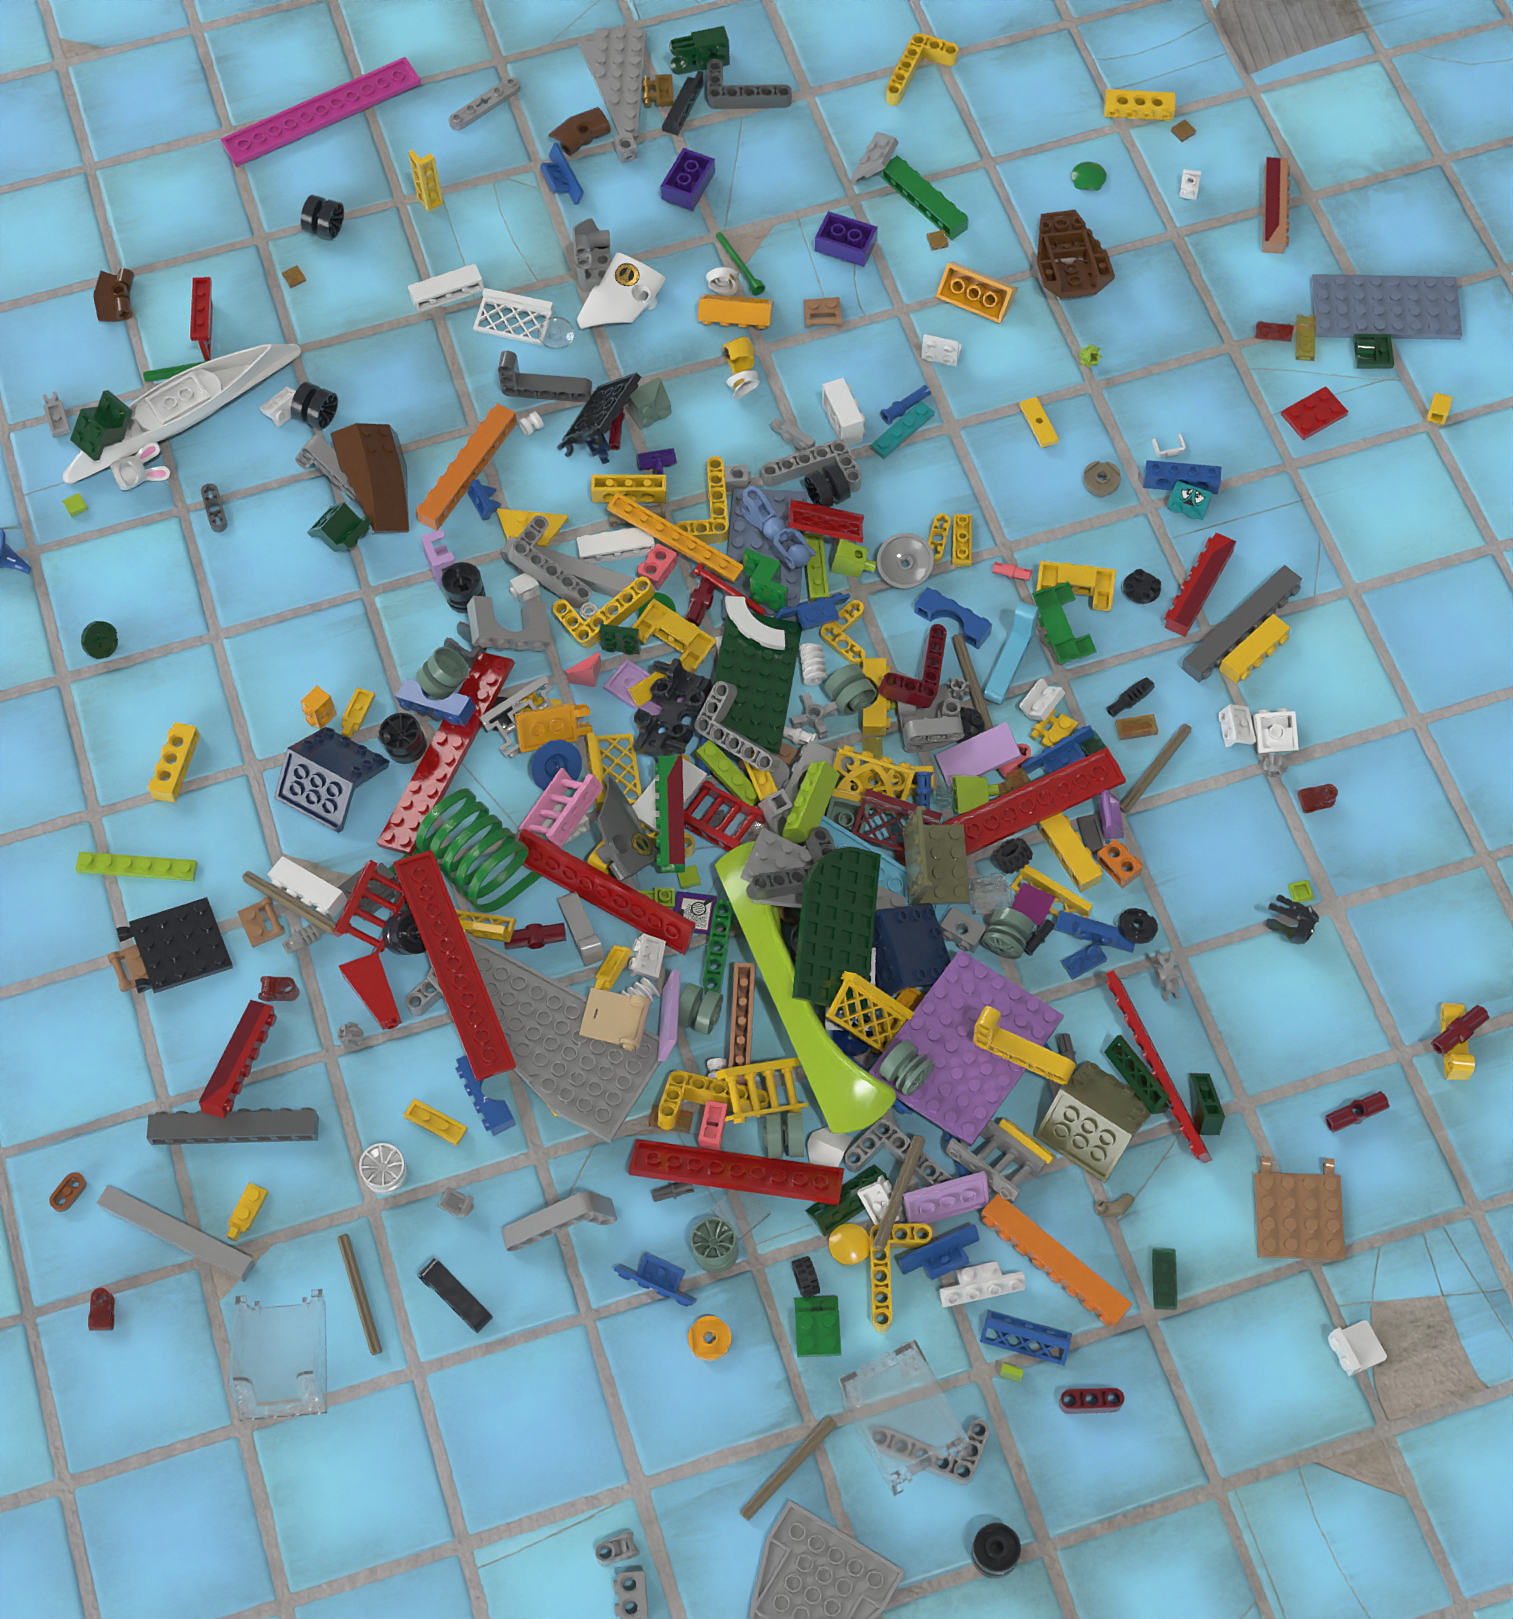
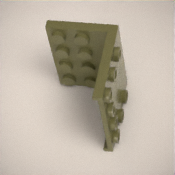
M917 806L911 817L907 820V823L903 826L909 905L969 904L970 892L963 824L923 825L922 815L926 808L925 806Z
M1087 1060L1069 1079L1067 1085L1064 1084L1060 1088L1035 1137L1106 1183L1129 1142L1152 1116V1113L1131 1086L1125 1085L1114 1075L1106 1073L1097 1064Z

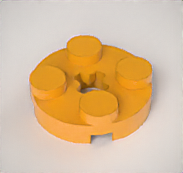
M702 1317L689 1330V1347L695 1357L702 1360L714 1361L720 1359L728 1353V1349L731 1346L730 1328L718 1317ZM708 1333H712V1337H716V1340H713L711 1344L703 1340L707 1337Z

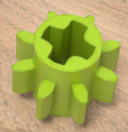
M1088 344L1085 348L1081 347L1082 350L1078 354L1081 358L1080 364H1086L1090 368L1092 364L1098 365V361L1102 357L1098 352L1100 348L1094 347L1092 344Z

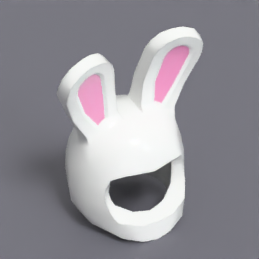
M156 442L146 443L134 456L124 457L112 462L110 467L121 490H129L146 480L164 481L169 479L170 470L165 466L144 468L143 463L157 456L160 452V447Z

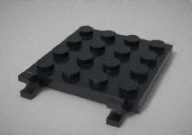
M636 372L598 385L563 437V442L557 448L561 450L566 447L565 456L569 457L574 451L573 443L583 439L589 441L593 437L595 438L593 446L595 448L600 447L603 441L602 433L605 434L611 429L610 424L620 415V409L628 403L630 394L638 388L641 376Z
M207 897L129 921L130 927L116 928L120 942L134 937L148 979L139 978L135 980L138 994L152 989L155 994L233 968Z

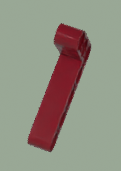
M933 624L925 638L919 680L896 673H886L878 688L880 695L926 709L931 707L938 693L947 630L943 625Z

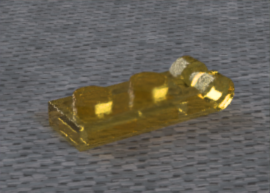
M1297 314L1295 360L1314 361L1315 315L1304 317L1302 314Z

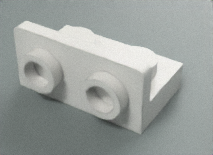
M285 387L260 407L261 412L272 418L274 424L280 427L293 417L291 415V402L296 391Z
M1039 679L1020 703L1019 707L1028 719L1045 721L1064 696L1065 691L1061 687L1048 686L1044 679Z
M1229 704L1219 712V720L1226 747H1231L1235 743L1252 745L1256 742L1249 707Z
M643 934L635 939L632 945V950H634L633 957L628 964V969H630L629 976L634 977L638 974L657 980L666 941L647 934Z
M883 1175L878 1177L877 1182L858 1190V1195L875 1225L881 1223L893 1192L890 1182L888 1180L885 1181ZM902 1204L895 1221L900 1219L903 1210Z

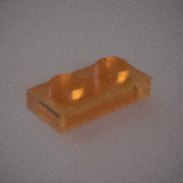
M1154 714L1115 721L1119 740L1158 734Z

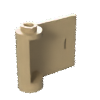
M591 987L579 1036L621 1045L625 1050L635 1051V1049L640 1048L651 999L640 995H631L630 997Z

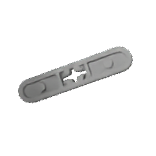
M513 77L507 78L453 113L449 117L451 129L459 131L466 128L520 91L519 80Z

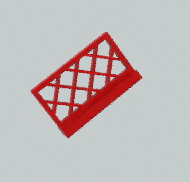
M195 277L192 280L191 341H198L204 360L209 361L211 360L213 302L211 299L212 279L211 277Z
M791 499L787 513L788 527L863 543L864 515Z

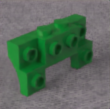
M1069 581L1032 593L1036 606L1039 607L1040 617H1038L1041 628H1046L1048 634L1044 636L1048 646L1052 644L1060 665L1097 653L1090 634L1074 638L1062 605L1076 600Z

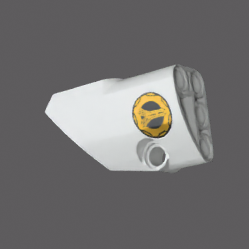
M616 252L600 285H596L592 289L577 317L580 328L584 329L609 323H632L645 309L651 310L657 305L656 295L659 293L666 278L647 265Z

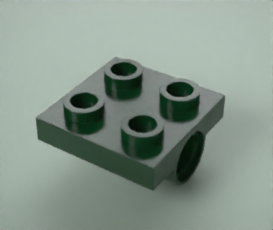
M1354 334L1353 343L1356 368L1394 367L1391 334Z
M606 624L600 625L602 650L624 652L628 655H640L639 629Z

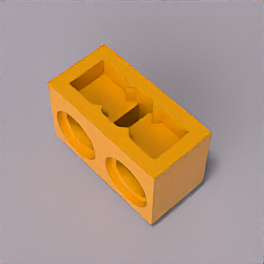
M317 685L301 700L302 711L306 715L305 720L312 727L316 726L322 729L337 715L331 696Z

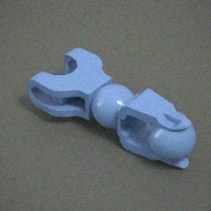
M750 486L743 491V501L745 503L742 505V514L750 524L757 526L763 531L766 538L773 540V553L793 571L795 567L801 568L806 566L811 556L816 554L815 550L806 543L807 540L799 530L786 527L785 522L781 518L776 517V512L770 506L768 499L757 487ZM748 494H755L757 496V499L752 500L748 497ZM791 539L796 544L792 545L788 552H786L780 543Z

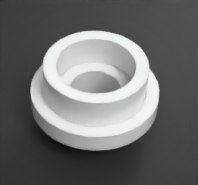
M591 602L584 603L580 608L581 618L587 621L599 611L598 607Z

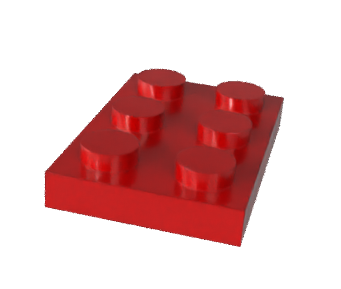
M1325 386L1282 410L1281 416L1304 441L1346 417L1349 411Z

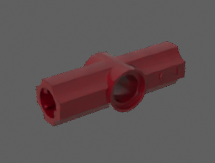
M704 577L701 578L697 589L693 590L690 606L684 619L696 626L701 625L706 611L712 605L714 591L717 587L715 584Z
M534 923L527 925L525 929L514 930L510 942H505L506 950L524 947L540 949L545 944L567 941L564 923L543 926L542 924Z
M1477 1004L1464 1016L1457 1017L1447 1026L1444 1032L1432 1040L1433 1049L1438 1054L1444 1056L1459 1043L1463 1044L1475 1033V1030L1489 1020L1490 1017L1486 1009Z
M1380 1091L1364 1099L1354 1100L1350 1105L1327 1114L1324 1118L1329 1130L1335 1133L1353 1124H1360L1364 1119L1387 1110L1390 1106L1386 1095ZM1352 1109H1358L1362 1115H1356Z

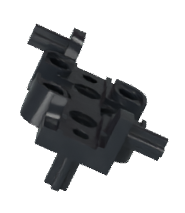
M676 658L672 660L671 664L659 660L653 663V671L667 675V678L657 679L650 688L652 701L662 704L664 706L663 711L658 715H651L649 712L638 708L634 715L639 735L633 744V748L637 752L653 757L655 763H659V756H670L672 752L682 755V753L686 752L685 748L692 739L694 730L688 724H682V719L687 715L698 717L707 700L706 694L712 686L710 679L684 670L681 661ZM679 697H687V699L684 702H677V699ZM662 727L668 728L666 733H658Z

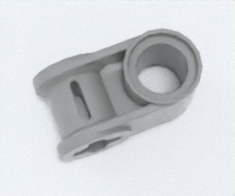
M633 1532L623 1533L598 1544L595 1550L597 1562L601 1566L606 1567L640 1555L632 1538L634 1536ZM603 1549H608L612 1552L608 1559L601 1558L599 1554Z

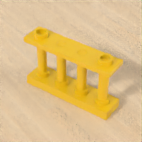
M799 1058L731 1067L717 1071V1080L725 1079V1082L728 1083L734 1111L733 1115L725 1117V1122L733 1121L734 1124L746 1122V1118L787 1111L789 1113L802 1112V1108L808 1107V1102L798 1104L792 1077L793 1068L800 1066ZM781 1070V1074H784L790 1104L779 1107L773 1077L775 1071ZM762 1073L766 1079L771 1104L770 1109L761 1110L755 1082L756 1074ZM744 1076V1080H747L752 1112L742 1113L736 1083L738 1077Z

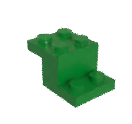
M746 548L743 553L744 574L750 578V598L758 604L769 606L774 611H780L782 607L788 606V587L780 584L781 562Z
M838 1296L795 1298L797 1357L841 1356Z

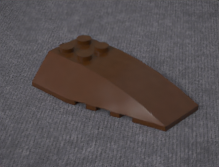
M1076 210L1041 214L1037 267L1044 288L1060 299L1096 295L1115 279L1107 251L1101 248V243L1093 237V232L1087 229L1086 223Z
M355 423L332 432L330 435L339 467L342 472L346 473L349 486H353L357 494L355 496L357 501L362 503L364 507L363 512L365 516L372 521L370 525L373 531L408 533L407 465L398 434L389 424Z

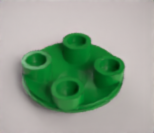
M1082 162L1073 168L1071 177L1075 188L1098 191L1106 181V172L1097 163Z

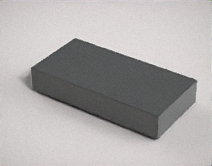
M1097 814L1077 818L1085 848L1088 847L1092 855L1097 854L1098 851L1107 845Z

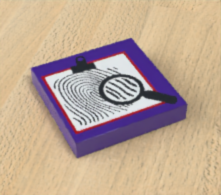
M677 891L674 912L696 923L694 933L710 935L717 896Z

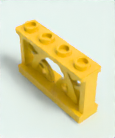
M849 745L838 746L832 767L843 774L844 778L837 787L835 786L831 796L861 803L864 790L862 783L856 776L869 769H875L881 776L885 786H877L872 790L876 792L886 790V793H881L894 797L893 790H902L900 800L906 801L915 770L911 768V764L905 762L900 764L893 763V759L882 756L880 759L873 757L874 753L863 750L860 753ZM845 757L854 759V764L849 765L847 763V767L851 770L849 773L841 767V761ZM859 759L865 760V761H868V762L860 765V760H859ZM882 766H885V767H888V768H891V769L886 773V771L883 769ZM895 772H901L905 776L904 783L899 786H892L891 782L895 783L900 779L893 777ZM851 780L858 784V789L855 791L850 789L851 785H854L850 782Z

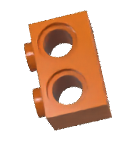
M1114 839L1097 853L1096 861L1122 889L1140 876L1142 871L1140 860L1137 857H1133L1128 852L1126 845L1120 843L1117 839ZM1114 853L1118 857H1112L1109 854ZM1123 868H1130L1132 871L1127 872Z

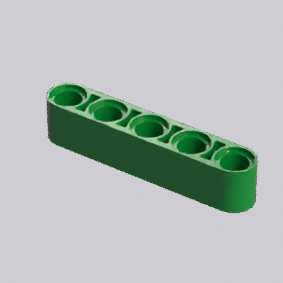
M720 900L714 907L703 977V991L705 995L709 990L720 994L722 991L733 920V909L728 900ZM721 910L728 911L726 914H720L719 912ZM719 928L725 929V931L722 933H719L716 930ZM718 946L723 948L721 951L713 950ZM713 965H718L720 968L717 970H713L710 967ZM709 984L717 985L714 989H710L707 986Z

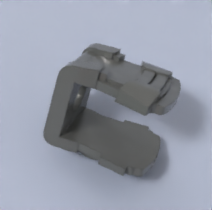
M459 621L457 624L458 634L462 639L472 643L470 626L465 622ZM447 637L444 641V647L458 652L465 659L468 668H472L479 655L487 651V647L475 646L470 652L461 647L452 638Z

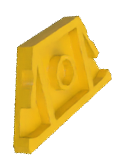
M497 508V515L507 541L510 536L518 538L535 516L545 517L549 525L542 538L536 544L544 548L551 544V540L559 534V529L564 523L567 524L569 520L568 515Z

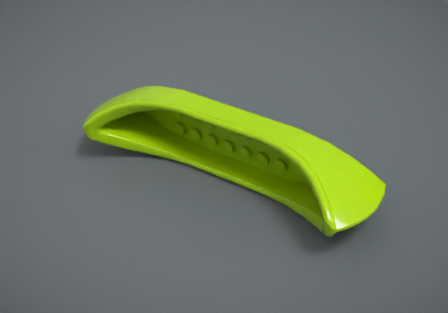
M756 841L739 845L725 854L715 864V867L832 1134H846L865 1129L887 1113L896 1100V1093L891 1086L875 1078L843 1053L826 1032L810 1002L792 998L795 966L782 933L779 906L756 904L752 902L753 899L748 897L746 889L750 883L741 879L740 876Z

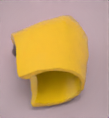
M742 336L722 345L723 354L731 367L733 375L750 370L754 366V345L748 337Z

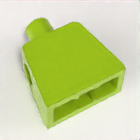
M840 539L830 572L858 578L861 576L863 569L874 572L877 561L867 559V548Z
M951 774L954 812L958 814L971 811L988 803L989 796L999 795L998 784L988 785L987 778L984 776Z

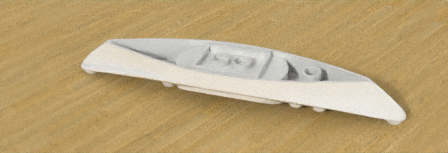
M296 344L260 345L202 363L160 383L128 406L133 413L122 442L106 444L100 460L96 461L80 450L72 463L63 472V481L68 484H74L110 466L113 461L138 452L148 442L165 440L194 425L292 360L298 358L301 354V348Z

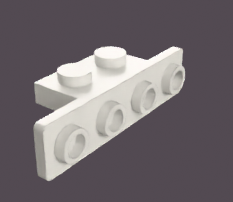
M997 1261L955 1270L959 1285L940 1289L942 1307H948L1025 1290L1024 1272L1002 1275Z

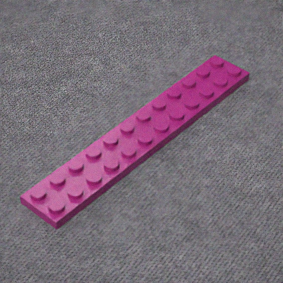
M403 57L220 139L221 144L237 167L421 84V79L406 57Z

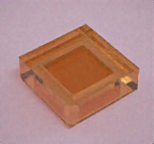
M1186 120L1171 128V132L1181 142L1196 133V130Z
M944 230L927 233L926 238L931 251L949 247Z
M297 265L282 272V277L290 289L306 282L305 276Z

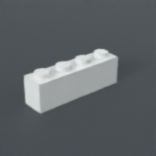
M472 264L421 282H416L409 285L408 290L416 312L419 313L484 290V286L476 264Z
M638 527L577 537L580 560L592 564L648 555L651 549L655 548L653 536Z
M283 856L268 873L273 886L280 890L283 889L293 898L300 899L301 903L306 906L315 908L316 912L324 917L327 915L334 919L348 901L343 891Z

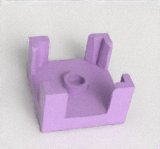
M442 529L421 536L425 557L437 586L442 585L441 569L455 563L453 554L448 552L446 545L436 548L432 546L431 542L445 537Z

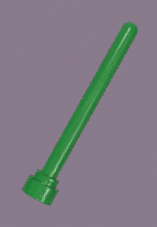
M717 232L716 238L749 281L751 292L755 296L762 294L766 288L763 282L755 279L721 232Z

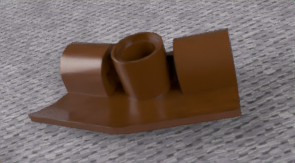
M596 107L569 117L548 136L560 141L562 150L567 155H571L582 145H589L593 140L592 137L597 138L611 133V127L602 110Z
M122 268L119 270L118 275L100 271L93 293L99 321H123L132 317L129 293L134 273L131 270Z

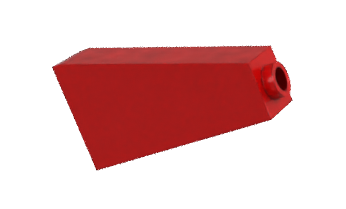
M378 952L339 965L342 976L382 1030L394 1029L399 1024H402Z

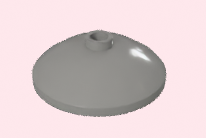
M899 533L888 538L882 544L877 555V566L880 575L888 584L899 589H911L921 585L928 579L933 570L934 556L930 545L922 537L912 533ZM905 561L910 563L907 567H904L902 564Z

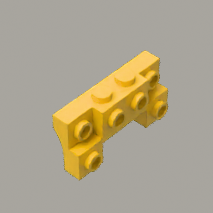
M1040 561L1036 591L1069 581L1073 594L1093 596V610L1111 612L1116 569Z
M654 598L631 627L639 629L640 641L646 643L654 634L683 653L679 658L683 669L693 674L702 665L705 657L714 648L717 641L699 629L695 624L690 623L681 617L680 614L667 608Z

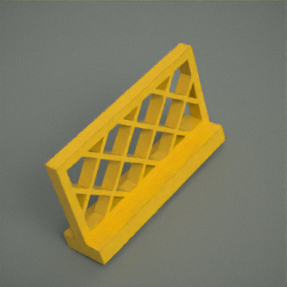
M587 733L585 746L589 773L595 775L604 787L594 801L595 811H601L607 792V782L604 781V778L608 774L616 779L617 784L620 782L627 787L623 792L624 795L630 790L637 794V799L630 800L627 798L631 806L642 795L632 733L595 736V733ZM620 740H629V746L626 750L618 745ZM606 741L611 746L605 751L599 746V742ZM613 748L622 753L617 759L609 754ZM624 756L632 760L628 767L620 762ZM605 757L614 762L609 768L602 764V760ZM616 765L625 770L620 776L612 771ZM627 773L631 774L635 779L631 784L623 779Z
M844 971L841 977L844 982L826 1017L883 1054L906 1020L912 1019L914 1012L858 974ZM850 987L854 998L847 1000L845 993ZM866 998L868 1008L861 1010L860 1000ZM855 1002L856 1012L849 1014L847 1004ZM843 1006L844 1016L836 1017L835 1013L838 1007ZM881 1008L883 1017L876 1020L874 1010ZM869 1012L871 1022L864 1024L862 1014ZM857 1016L859 1026L853 1028L850 1018ZM896 1018L898 1022L895 1028L890 1029L889 1019ZM884 1021L885 1032L878 1033L877 1024ZM872 1026L874 1036L866 1037L865 1028ZM883 1036H887L885 1048L881 1047L879 1039Z

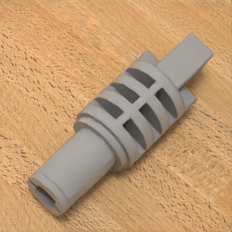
M310 924L282 942V946L287 954L296 952L320 940L321 935L326 933V931L314 924Z

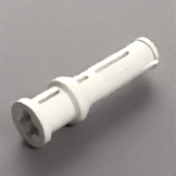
M784 727L783 737L792 740L795 745H808L810 740L817 743V733L811 734L803 731L802 728Z

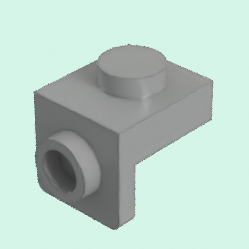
M448 1187L437 1207L457 1218H462L471 1213L474 1204H472L474 1197H466Z

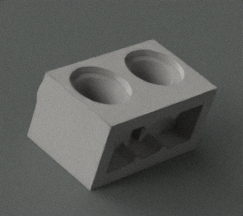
M645 1571L617 1573L618 1580H614V1594H619V1603H615L616 1618L649 1619ZM630 1580L636 1583L635 1589L626 1591L624 1584ZM636 1604L638 1606L636 1613L632 1615L625 1612L627 1605Z

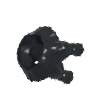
M1278 895L1276 901L1290 908L1278 906L1271 902L1268 909L1297 920L1298 927H1289L1276 919L1268 918L1265 926L1270 930H1275L1285 935L1292 943L1305 944L1314 933V926L1320 919L1319 915L1311 905L1306 907L1299 902L1285 898L1283 895Z

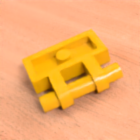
M1054 708L1045 721H1040L1034 725L1030 738L1036 740L1039 736L1043 738L1041 746L1045 748L1053 747L1062 738L1070 737L1078 726V722L1063 713L1057 719L1053 716L1056 712ZM1047 724L1052 725L1049 731L1044 729Z

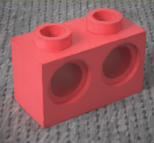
M657 544L654 549L649 551L646 561L639 565L637 569L638 577H647L655 587V590L658 591L677 565V553Z
M707 1100L698 1139L699 1148L720 1151L726 1125L725 1117L728 1115L727 1104Z

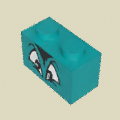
M1177 481L1169 498L1167 508L1173 512L1182 513L1193 519L1203 521L1211 501L1212 492Z

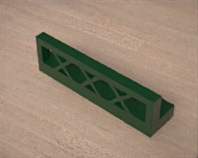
M1117 1035L1104 1053L1152 1115L1165 1113L1169 1109V1105L1166 1102L1170 1096L1123 1036Z
M874 1164L842 1185L839 1205L817 1202L805 1211L816 1223L820 1233L825 1237L835 1228L866 1209L858 1195L859 1189L877 1182L879 1176L883 1175L885 1181H889L886 1173ZM824 1209L823 1211H821V1212L818 1213L817 1215L815 1214V1213L818 1212L819 1210Z

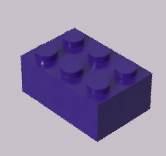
M683 148L661 184V199L694 210L715 174V159Z
M828 211L815 237V251L865 267L877 242L878 227Z

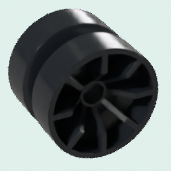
M310 195L306 199L301 213L302 230L313 234L319 233L320 236L334 239L343 224V204L330 199L326 201L325 198Z
M304 382L298 387L293 396L291 415L303 422H308L310 425L324 429L332 422L336 414L338 396L332 391L324 388L321 389L310 382Z
M835 462L822 467L821 473L815 470L804 476L805 487L813 504L832 507L834 501L840 503L851 497L846 476Z
M395 713L382 722L379 729V737L393 761L400 764H409L423 756L427 748V740L414 716L408 713Z
M411 912L397 913L387 919L383 926L382 937L385 946L392 953L397 955H413L426 952Z
M991 1523L982 1527L976 1534L971 1549V1559L975 1568L988 1578L997 1579L1010 1574L1014 1570L1021 1553L1019 1537L1012 1528L1005 1524Z

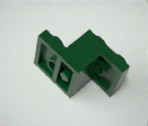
M109 390L103 391L97 407L80 410L70 440L92 460H100L106 444L122 442L133 411Z
M344 502L330 506L307 533L311 537L320 536L334 552L344 551L348 548L352 549L357 544L358 537L365 535L370 528L368 526L372 521L368 517L359 518Z

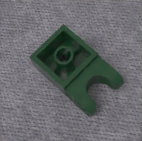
M725 26L691 32V35L672 39L669 43L670 52L676 56L670 63L671 71L676 75L707 70V64L712 59L720 60L723 66L730 65L729 39Z

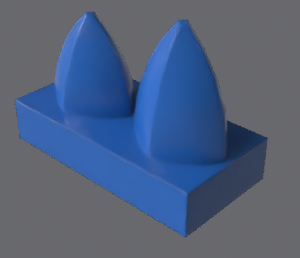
M479 479L472 480L467 493L482 520H488L491 514L497 511V508H500L501 503L489 499L497 489L481 485Z
M1095 942L1062 960L1061 964L1073 980L1106 962L1107 957L1101 947Z

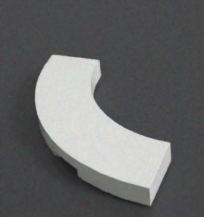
M725 597L727 613L743 635L759 642L762 646L778 650L785 649L784 630L770 628L755 619L747 608L745 597Z

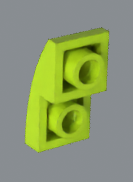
M655 887L654 891L637 890L669 909L675 908V888Z

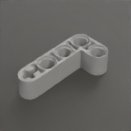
M575 891L557 898L584 965L588 966L603 960L602 945L597 934L593 931L577 892Z

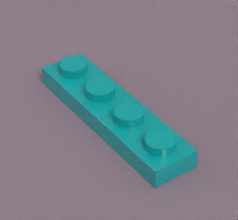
M920 401L870 445V449L882 459H885L934 416V411Z

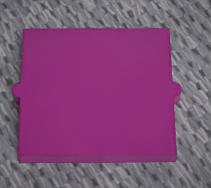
M1023 882L1018 894L1014 896L1015 900L1011 909L1023 913L1030 918L1033 924L1040 926L1047 914H1050V908L1056 897Z

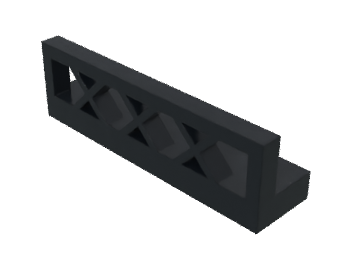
M698 70L695 78L687 77L662 125V131L679 135L704 86L703 71Z

